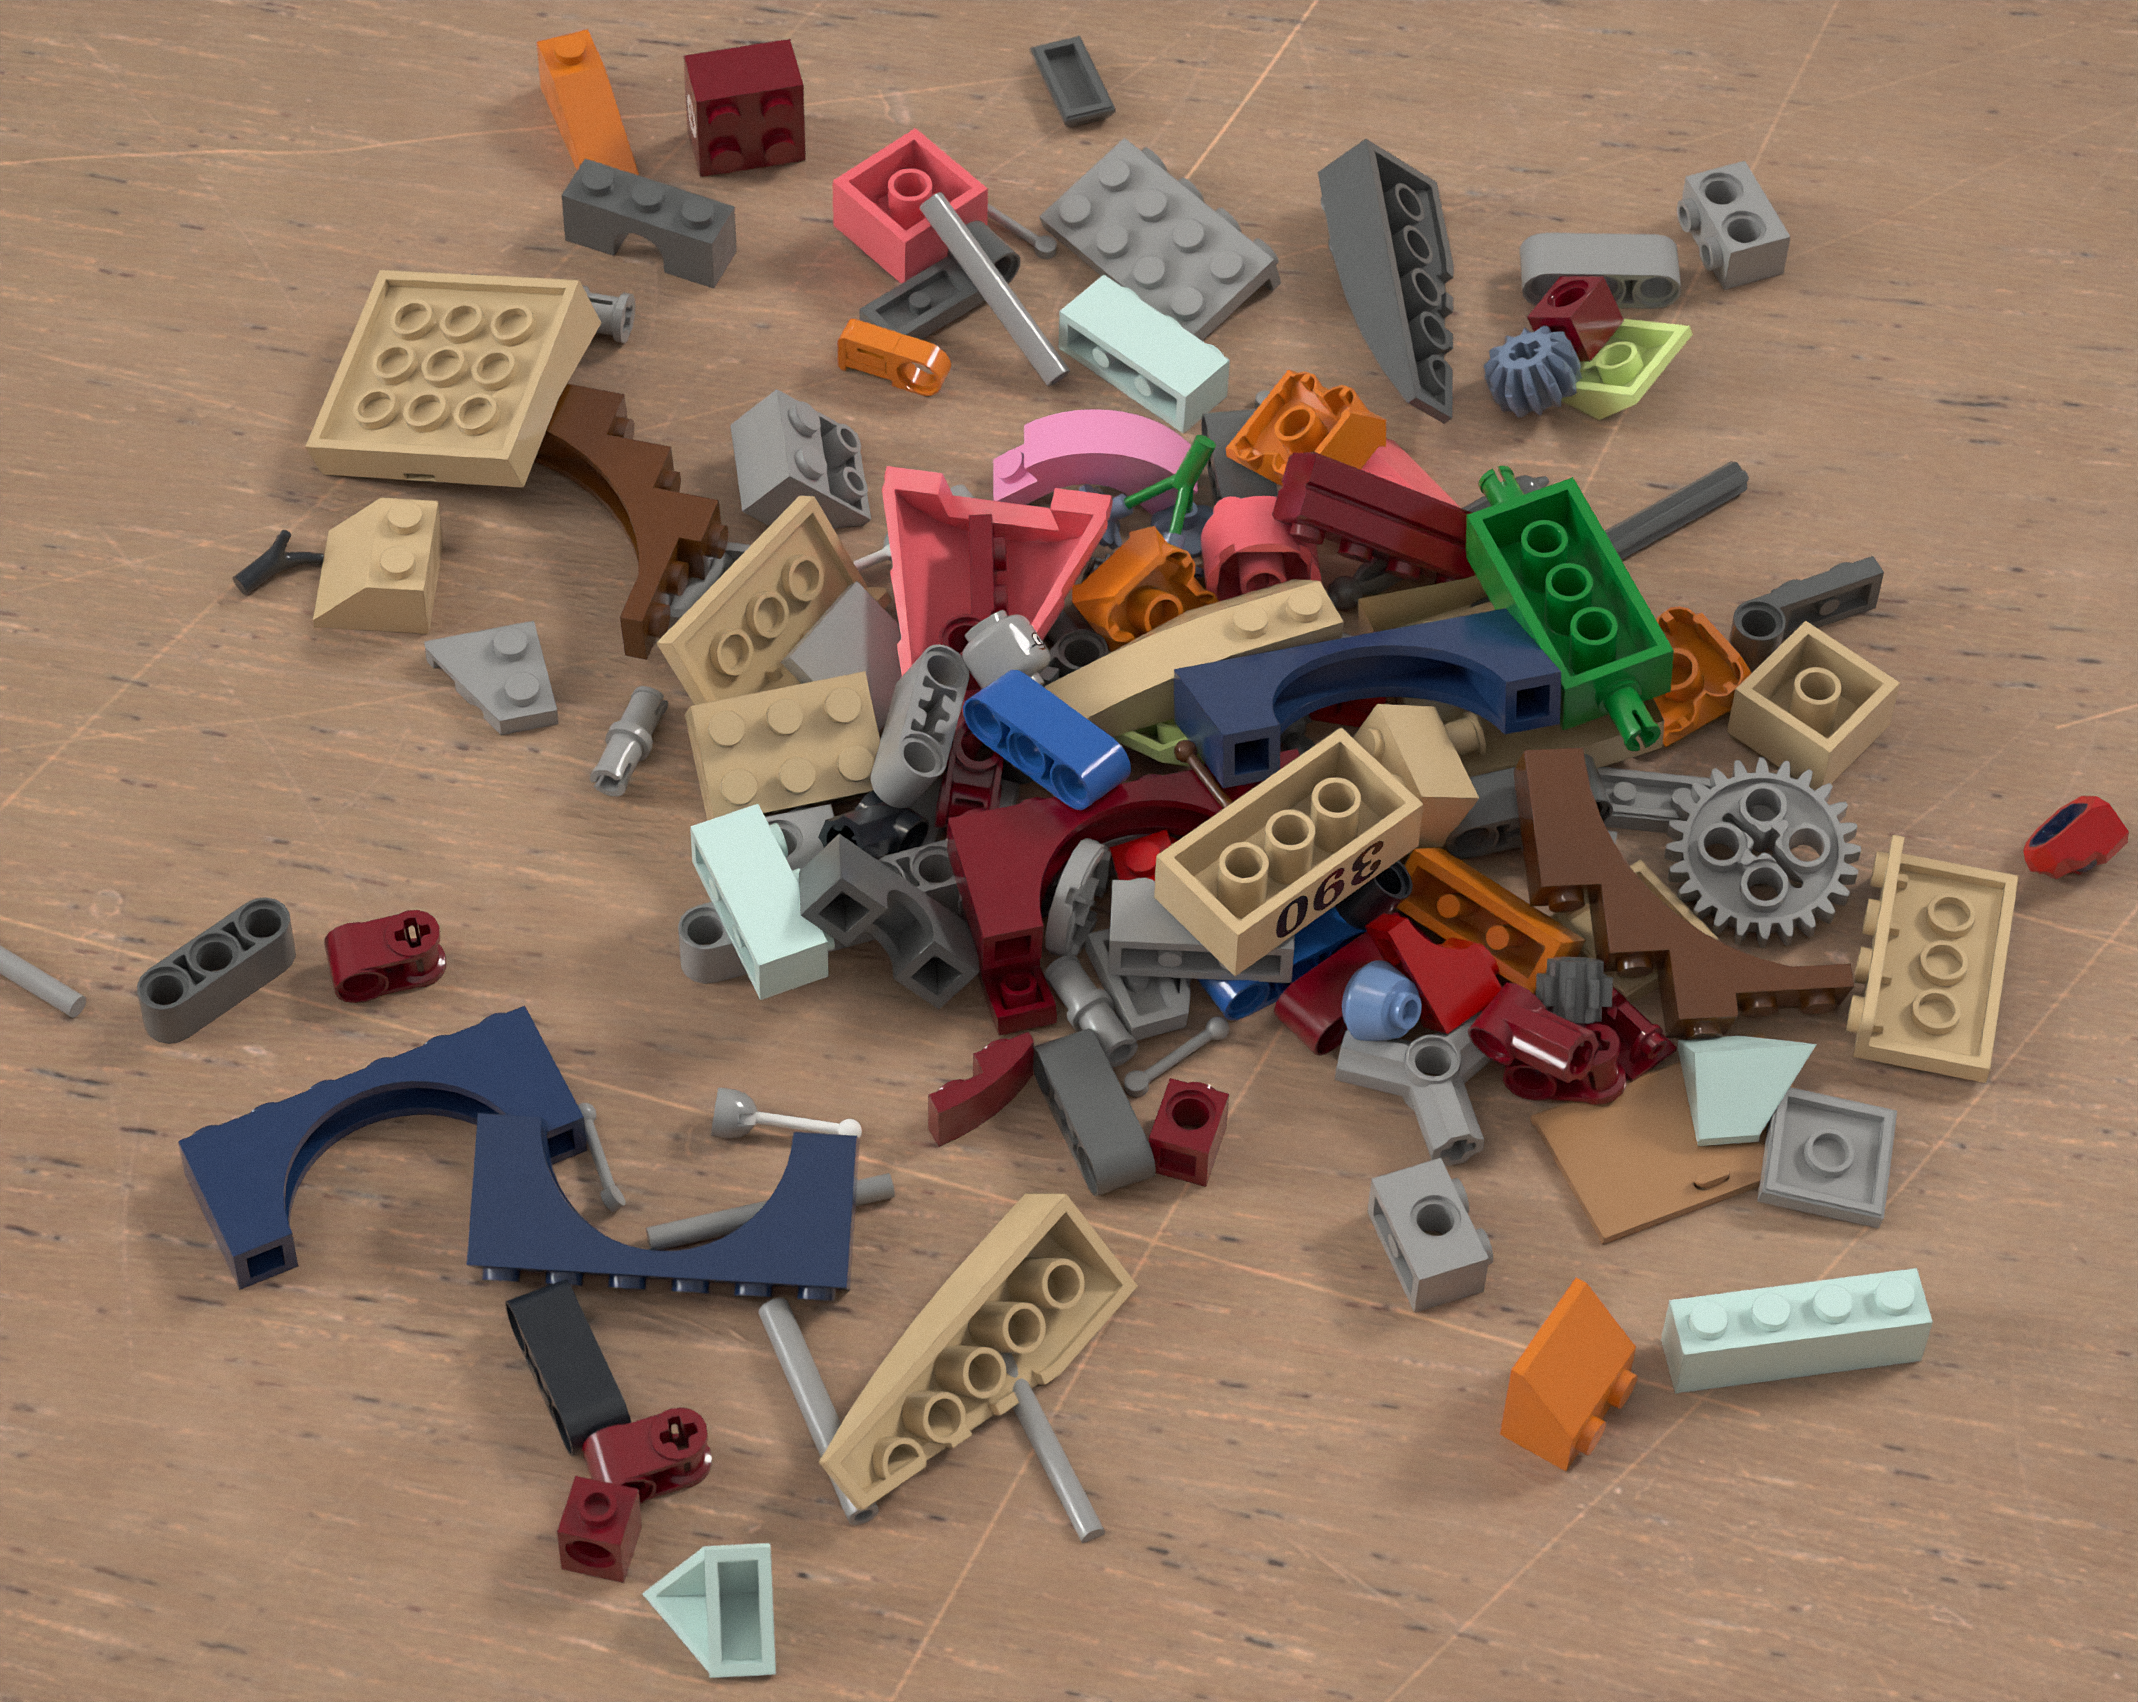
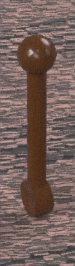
M1190 740L1179 741L1174 748L1176 759L1182 763H1188L1222 809L1233 803L1197 757L1198 750L1195 743Z

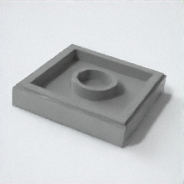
M856 581L843 591L781 663L801 684L865 671L879 732L885 725L895 686L902 677L897 643L902 639L900 627L883 607Z
M1790 1087L1768 1121L1757 1202L1879 1228L1885 1213L1897 1110Z

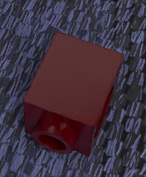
M1560 276L1527 316L1533 332L1543 326H1548L1552 332H1564L1567 340L1571 341L1579 362H1591L1624 321L1605 278L1600 276Z
M1172 1078L1169 1079L1149 1136L1156 1174L1204 1187L1207 1186L1227 1128L1228 1093L1217 1091L1210 1085L1201 1082L1187 1083ZM1191 1125L1198 1127V1129L1189 1130L1181 1126Z
M575 1475L557 1530L562 1570L621 1583L625 1582L642 1529L639 1489Z

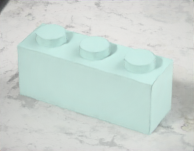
M1101 276L1060 310L1058 348L1184 434L1202 418V414L1209 413L1227 397L1230 360L1217 347L1204 343L1182 328L1174 318L1161 314L1142 301L1134 291L1120 286L1107 276Z
M755 804L691 826L692 862L759 999L762 1000L828 977V951L835 948L834 938L800 915V869L791 870L786 860L788 848L777 823L769 825L759 804Z

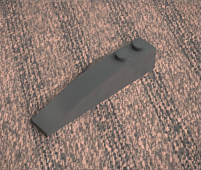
M1364 139L1318 172L1322 193L1320 202L1326 215L1330 236L1328 241L1329 249L1334 257L1343 291L1356 323L1380 367L1408 404L1445 424L1452 419L1453 369L1445 361V354L1453 349V333L1445 328V317L1453 313V297L1445 292V283L1454 278V265L1438 185L1430 177L1368 139Z

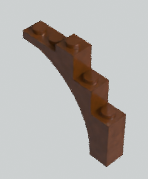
M567 383L558 399L534 462L569 478L588 491L610 512L623 529L633 547L639 564L638 577L620 615L625 656L647 660L656 638L661 639L668 630L671 613L670 606L675 596L681 597L683 595L688 577L706 580L714 558L721 559L728 543V527L721 524L719 500L680 493L681 474L678 471H674L672 448L670 446L633 439L634 421L627 417L625 394Z
M1584 748L1524 750L1513 774L1530 907L1548 906L1552 912L1566 913L1579 910L1585 904H1589L1596 959L1604 961L1603 972L1617 971L1618 977L1638 978L1649 975L1653 972V969H1657L1667 1038L1685 1037V1040L1722 1038V1035L1728 1032L1739 1017L1738 1011H1741L1742 1016L1746 1018L1770 1016L1777 1013L1778 1009L1800 1008L1801 1013L1806 1015L1828 1013L1834 1011L1854 988L1851 963L1791 967L1760 959L1718 941L1677 915L1651 892L1631 869L1614 844L1600 816L1590 787Z

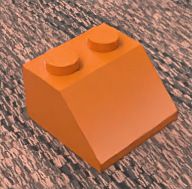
M1577 1277L1574 1279L1511 1369L1500 1435L1564 1471L1568 1470L1579 1452L1587 1456L1591 1454L1606 1427V1422L1602 1420L1611 1406L1618 1409L1624 1406L1638 1379V1376L1631 1372L1636 1346L1588 1283Z

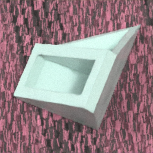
M1748 1036L1679 1040L1678 1052L1697 1145L1710 1146L1759 1142L1761 1132L1817 1044Z
M770 1543L704 1546L642 1593L709 1672L710 1678L776 1675Z

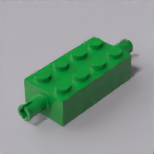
M1498 466V472L1503 479L1502 482L1499 481L1494 469H1490L1480 478L1478 486L1491 506L1467 515L1466 558L1495 610L1506 608L1561 671L1559 725L1564 731L1609 714L1623 738L1625 747L1629 751H1640V745L1636 740L1638 735L1645 749L1650 747L1660 737L1661 730L1658 724L1654 722L1643 702L1671 692L1674 655L1672 646L1573 477L1524 494L1510 467Z

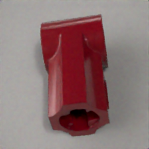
M1512 982L1506 983L1468 1029V1036L1472 1043L1495 1062L1510 1065L1516 1058L1567 1083L1574 1079L1581 1081L1593 1067L1594 1055L1599 1046L1594 1032L1547 1011L1544 1004L1532 992Z

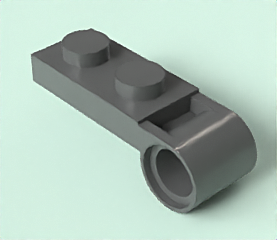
M972 221L966 224V227L1009 284L1020 268V256L982 221ZM948 249L947 257L860 308L859 320L922 340L980 305V302L985 299Z
M1874 556L1853 563H1840L1829 571L1803 580L1793 579L1787 581L1778 588L1771 590V593L1748 600L1737 607L1734 612L1728 642L1741 655L1750 671L1754 672L1781 645L1782 640L1792 635L1805 621L1819 628L1875 609L1884 571Z

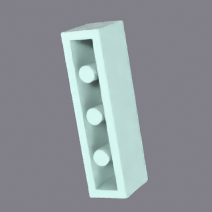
M1917 1268L1669 1300L1661 1341L1675 1393L1918 1362L1922 1360L1933 1321Z

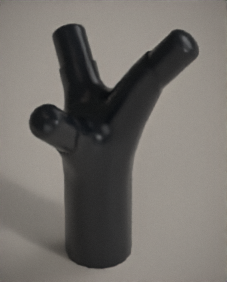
M281 530L273 545L266 552L232 578L237 588L244 595H248L278 572L303 564L322 565L324 554L286 552L285 549L291 538V533L288 530Z

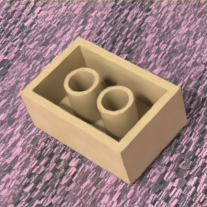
M865 671L692 705L685 713L707 821L755 804H759L764 816L768 817L787 813L800 807L814 808L863 799L870 791L874 790L871 784V773L880 744V737Z

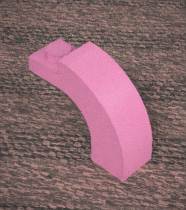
M1090 409L1049 415L1025 424L1024 444L993 459V501L1027 505L1053 492L1055 488L1087 483L1111 487L1130 496L1176 474L1191 444L1165 425L1127 412ZM1197 483L1194 486L1193 495L1198 493ZM1172 488L1139 505L1151 515H1154V513L1176 503L1178 490Z

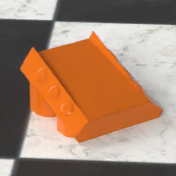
M1287 370L1226 447V456L1283 487L1281 481L1288 457L1292 453L1316 452L1361 470L1379 446L1386 447V419L1369 411L1353 388L1339 385L1327 389L1314 374L1305 371L1297 373L1293 370Z
M1155 526L1129 532L1130 538L1081 584H1076L1072 587V603L1095 632L1105 639L1111 652L1186 611L1219 602L1215 594L1203 589L1194 577L1195 562L1188 551L1169 544Z
M1680 606L1671 607L1656 618L1674 650L1671 692L1653 698L1665 721L1664 747L1673 744L1730 711L1735 689L1752 673L1741 655L1702 612L1694 613L1690 609Z

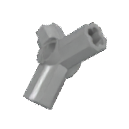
M1484 1009L1448 1034L1437 1032L1435 1035L1421 1036L1413 1042L1398 1038L1383 1041H1362L1355 1039L1347 1029L1340 1049L1335 1080L1402 1096L1405 1103L1415 1112L1431 1160L1441 1158L1445 1166L1465 1163L1471 1156L1482 1151L1484 1147V1138L1464 1085L1492 1060L1483 1054L1468 1036V1029ZM1425 1073H1432L1438 1076H1427Z

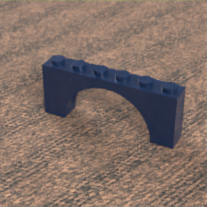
M1506 608L1174 669V721L1186 738L1195 743L1199 756L1223 788L1264 781L1280 770V735L1291 724L1321 708L1352 700L1404 697L1442 702L1483 717L1499 728L1504 735L1560 724L1561 671Z
M525 1006L507 1013L499 1012L483 1019L479 1024L451 1035L433 1037L420 1047L394 1057L379 1058L371 1062L364 1069L335 1080L320 1081L305 1092L277 1103H264L246 1115L220 1125L205 1126L193 1133L192 1136L178 1141L185 1176L239 1290L298 1267L293 1233L290 1228L291 1210L298 1188L309 1169L326 1150L342 1138L367 1125L386 1119L410 1115L450 1117L476 1126L478 1113L536 1116L548 1121V1146L552 1165L587 1151L584 1116Z
M478 1113L467 1265L473 1268H482V1280L520 1282L521 1271L546 1272L545 1284H553L566 1279L571 1286H583L584 1275L609 1276L608 1288L646 1290V1281L649 1278L672 1280V1292L709 1294L710 1282L735 1284L734 1295L772 1298L773 1286L798 1287L797 1299L835 1301L836 1290L850 1291L860 1140L855 1135L793 1132L791 1152L782 1178L768 1201L748 1222L729 1235L707 1245L678 1251H654L625 1245L607 1237L590 1225L577 1212L562 1190L553 1169L548 1146V1121L536 1116Z

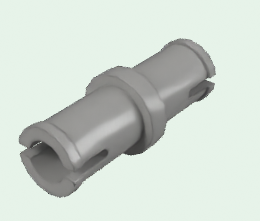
M648 686L637 687L631 695V700L621 720L614 722L610 726L605 739L607 747L597 766L590 774L591 783L596 782L594 787L601 793L616 797L622 795L627 789V784L638 762L648 757L653 747L651 736L668 708V701L662 700L664 695L658 690Z
M1068 955L1056 959L1047 968L1044 977L1067 1007V1019L1078 1032L1088 1028L1094 1032L1111 1067L1127 1062L1136 1053L1138 1044L1114 1013L1115 1002L1106 990L1097 989L1081 967L1080 961L1076 956Z

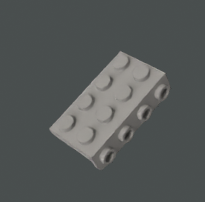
M1125 137L1039 216L1045 230L1099 275H1105L1120 286L1131 289L1142 301L1161 314L1174 318L1182 328L1201 341L1214 331L1260 286L1264 285L1273 291L1281 284L1276 267L1279 259L1263 240L1256 238L1252 242L1241 233L1239 224L1226 210L1219 207L1214 211L1204 203L1202 194L1188 179L1181 177L1177 181L1167 172L1165 164L1156 153L1147 147L1139 150Z

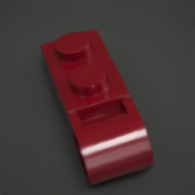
M992 514L969 515L971 614L958 615L951 618L943 625L939 634L940 645L948 646L959 654L963 652L969 643L965 638V634L975 625L1001 610H1004L1009 616L1007 585H997V571H1007L1006 537H995ZM969 671V681L966 690L980 689L981 687Z

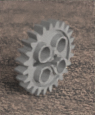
M1759 758L1755 773H1747L1741 761L1736 760L1734 762L1732 778L1727 779L1721 771L1715 768L1711 771L1710 776L1711 789L1695 781L1692 784L1690 794L1695 803L1679 800L1676 814L1681 820L1670 821L1667 835L1676 841L1666 844L1664 854L1665 859L1678 863L1669 867L1667 878L1669 882H1686L1679 889L1677 897L1683 903L1696 900L1697 904L1693 914L1700 920L1708 915L1713 916L1715 920L1712 932L1716 936L1727 926L1735 928V944L1741 945L1747 933L1754 932L1756 933L1760 948H1766L1770 933L1777 932L1784 945L1788 946L1791 944L1794 927L1797 926L1810 938L1814 935L1816 928L1814 916L1830 924L1835 915V909L1831 902L1843 906L1848 902L1850 891L1844 885H1852L1856 882L1859 870L1850 864L1859 860L1861 846L1847 842L1855 838L1858 827L1856 823H1839L1846 815L1848 804L1846 802H1838L1832 805L1827 803L1833 787L1830 783L1821 786L1815 791L1810 788L1813 771L1808 769L1796 780L1790 777L1789 761L1785 760L1777 774L1769 773L1765 758ZM1756 805L1767 806L1773 810L1777 817L1770 821H1759L1751 817L1747 809ZM1723 818H1732L1737 823V827L1731 823L1723 822ZM1712 844H1723L1731 848L1735 856L1728 860H1717L1709 856L1705 848ZM1797 845H1807L1815 849L1820 857L1814 861H1801L1794 857L1790 849ZM1767 848L1773 851L1772 856L1765 852L1760 854L1758 857L1752 854V849L1759 853L1765 851ZM1788 878L1794 882L1801 883L1802 887H1793L1788 882ZM1754 884H1767L1774 888L1778 896L1773 900H1758L1751 895L1748 888Z

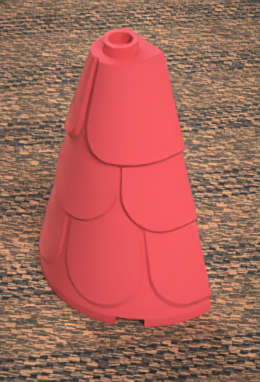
M887 466L882 495L893 565L890 575L902 638L897 643L902 676L928 647L940 645V630L948 620L958 615L971 614L969 515L992 514L995 537H1006L1007 571H997V585H1007L1009 616L1016 614L1025 616L1043 641L1065 606V598L1107 530L1113 503L1112 496L1055 488L1050 508L954 496L943 473ZM981 688L966 690L956 729L965 721L963 716L964 702L982 690ZM970 734L961 740V748L964 754L971 760L975 758L984 744L974 734Z

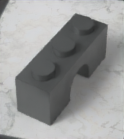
M586 158L561 195L566 241L615 256L628 234H637L646 238L658 248L664 261V273L714 289L737 252L735 206Z
M838 834L799 871L800 915L846 947L864 931L872 935L883 946L891 959L893 979L937 1009L946 1004L980 972L979 958L968 922L842 835Z

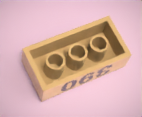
M1341 727L1156 856L1154 898L1234 976H1237L1418 847L1423 803Z

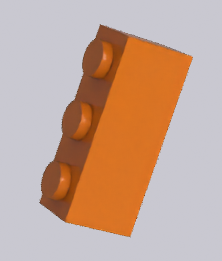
M1441 847L1414 849L1405 864L1413 884L1412 893L1396 908L1446 940L1454 937L1481 943L1496 960L1499 967L1498 974L1512 983L1528 989L1534 995H1536L1537 973L1547 972V959L1577 957L1586 941L1537 908L1530 907L1529 903Z

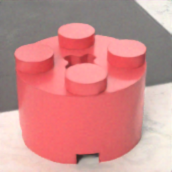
M1253 496L1242 499L1226 497L1215 504L1213 508L1214 514L1206 522L1201 534V551L1206 590L1213 592L1218 601L1293 579L1321 582L1317 545L1289 536L1291 526L1274 520L1272 513L1277 497Z

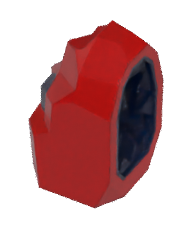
M2080 796L2058 809L2036 829L2025 843L2023 849L2025 862L2030 872L2045 874L2055 880L2068 873L2080 875L2083 872H2088L2096 865L2107 863L2128 843L2129 831L2110 803L2097 796Z

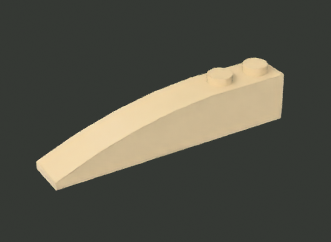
M1293 579L1186 611L1113 652L1046 685L1044 688L1111 737H1115L1126 732L1174 719V669L1340 639L1343 636V620L1320 581Z
M1025 1193L947 1279L878 1367L846 1415L819 1461V1464L856 1509L864 1510L925 1468L926 1461L945 1448H954L972 1435L971 1430L993 1415H1002L1018 1404L1019 1401L1012 1391L1018 1379H1025L1032 1389L1038 1384L1046 1385L1059 1376L1138 1287L1067 1194ZM998 1352L1012 1354L1018 1368L1017 1377H1012L1006 1373L1005 1362Z

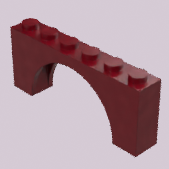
M1298 748L1280 752V769L1300 756ZM1204 763V766H1205V767L1207 768V770L1211 773V775L1214 777V779L1218 782V780H1217L1216 777L1213 775V773L1210 771V769L1208 768V766ZM1187 770L1167 775L1148 774L1142 776L1136 781L1119 784L1083 810L1073 809L1057 797H1033L1016 805L991 810L973 809L963 813L961 816L948 818L947 853L982 971L1042 959L1043 922L1040 913L1041 907L1054 880L1064 870L1072 852L1080 841L1089 838L1103 844L1125 836L1152 834L1166 829L1169 834L1185 836L1223 810L1195 772ZM1263 781L1228 788L1221 786V788L1234 802Z

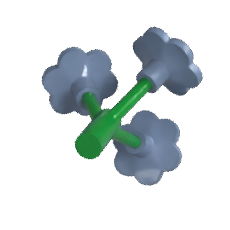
M1196 435L1176 474L1128 497L1122 493L1112 498L1113 503L1107 530L1099 544L1102 547L1109 546L1112 550L1119 548L1122 545L1119 533V520L1133 514V507L1172 488H1176L1178 490L1176 503L1168 507L1167 510L1154 513L1151 517V527L1155 526L1169 544L1188 551L1192 559L1199 557L1202 554L1201 534L1203 528L1214 513L1213 509L1209 506L1196 505L1193 502L1194 486L1216 448L1214 441L1206 436ZM1088 483L1079 487V491L1104 494L1099 487L1093 488ZM1195 566L1194 576L1203 577L1204 569Z

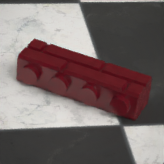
M1316 452L1292 453L1288 457L1281 481L1283 488L1278 492L1272 516L1274 520L1291 526L1289 536L1316 545H1322L1324 539L1340 544L1337 552L1339 555L1364 563H1371L1372 557L1387 562L1385 572L1407 580L1418 581L1420 575L1435 580V585L1476 576L1466 558L1467 515L1472 512Z

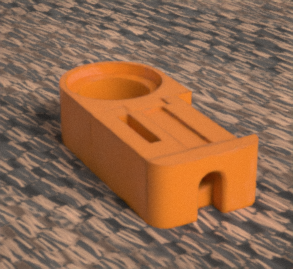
M850 319L838 339V366L841 370L846 371L850 367L892 381L893 387L922 396H932L938 393L951 370V361L948 355L938 346L857 319ZM912 362L925 366L933 374L920 370Z

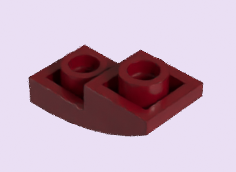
M1040 959L983 971L979 961L980 972L978 977L999 1036L1057 1023L1056 1003L1040 967Z
M1029 1032L1011 1039L1001 1038L989 1043L981 1051L973 1054V1077L966 1080H952L941 1086L936 1092L928 1095V1129L938 1147L960 1138L985 1123L1009 1104L1024 1088L1033 1075L1034 1040Z

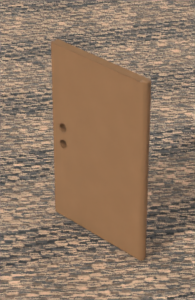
M1762 1032L1749 1036L1766 1038ZM1681 1062L1644 1074L1633 1082L1627 1080V1086L1623 1094L1607 1104L1592 1105L1584 1102L1569 1101L1530 1116L1531 1124L1538 1131L1602 1245L1758 1188L1760 1185L1768 1123L1760 1134L1759 1142L1698 1146ZM1699 1186L1703 1187L1704 1189L1698 1190L1695 1187Z

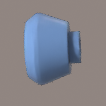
M1376 960L1357 970L1350 978L1343 994L1342 1016L1349 1032L1355 1039L1383 1041L1400 1038L1413 1028L1419 1020L1422 1006L1415 984L1391 963Z

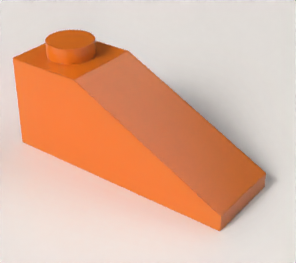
M586 29L538 41L537 53L540 87L576 170L579 169L586 158L639 176L605 66L589 30Z

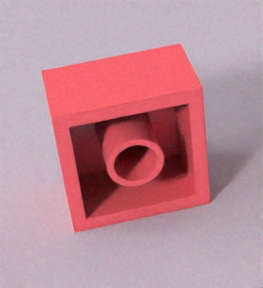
M914 128L833 180V226L902 284L948 256L947 246L919 209L920 206L931 196L942 192L965 225L972 221H982L987 225L988 188Z

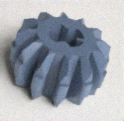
M1543 326L1535 332H1530L1527 328H1524L1521 335L1516 337L1505 336V344L1503 346L1494 347L1489 350L1490 360L1484 365L1485 380L1494 401L1499 404L1502 412L1513 411L1520 418L1531 411H1535L1541 416L1544 409L1551 406L1560 408L1562 398L1570 397L1577 393L1576 383L1582 378L1580 372L1581 364L1571 341L1567 340L1564 332H1552L1548 326Z

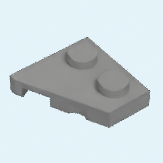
M534 621L424 641L427 663L434 669L438 666L455 681L456 691L469 704L479 707L483 712L484 719L500 735L559 724L557 707Z
M1110 928L1087 934L1085 950L1104 990L1115 1002L1114 1011L1117 1017L1135 1040L1186 1027L1189 1013L1191 978L1109 975Z

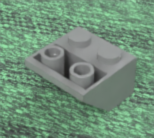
M778 389L730 425L742 512L770 526L799 496H815L833 529L864 526L871 520L867 496L868 487L864 477L860 451L861 443L858 433L854 432L849 426L839 424L814 410L808 403L798 401Z

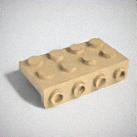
M799 496L657 642V645L694 705L801 684L781 661L843 591L856 581L861 584L883 609L890 604L892 598L886 588L868 587L815 496Z
M1892 835L1888 853L1876 852L1870 886L1881 888L1879 900L1868 899L1862 934L1871 935L1873 939L1871 948L1860 947L1854 982L1865 984L1863 997L1852 995L1846 1024V1031L1857 1033L1853 1057L1986 1083L1991 1067L2019 876L1903 854L1905 837Z

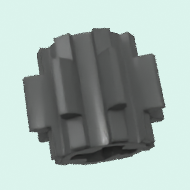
M1584 957L1548 958L1547 972L1537 973L1536 997L1544 1004L1547 1011L1573 1023L1601 1022L1602 1007H1612L1613 977H1606L1607 974H1603L1604 961L1600 959Z

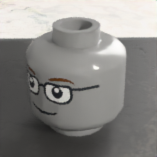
M1001 610L982 620L965 634V638L969 643L963 650L962 659L981 689L1010 670H1019L1040 685L1045 683L1040 673L1046 669L1051 655L1025 616L1018 614L1008 616L1004 610Z

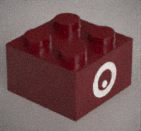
M791 39L683 55L687 131L700 177L806 160L804 84Z

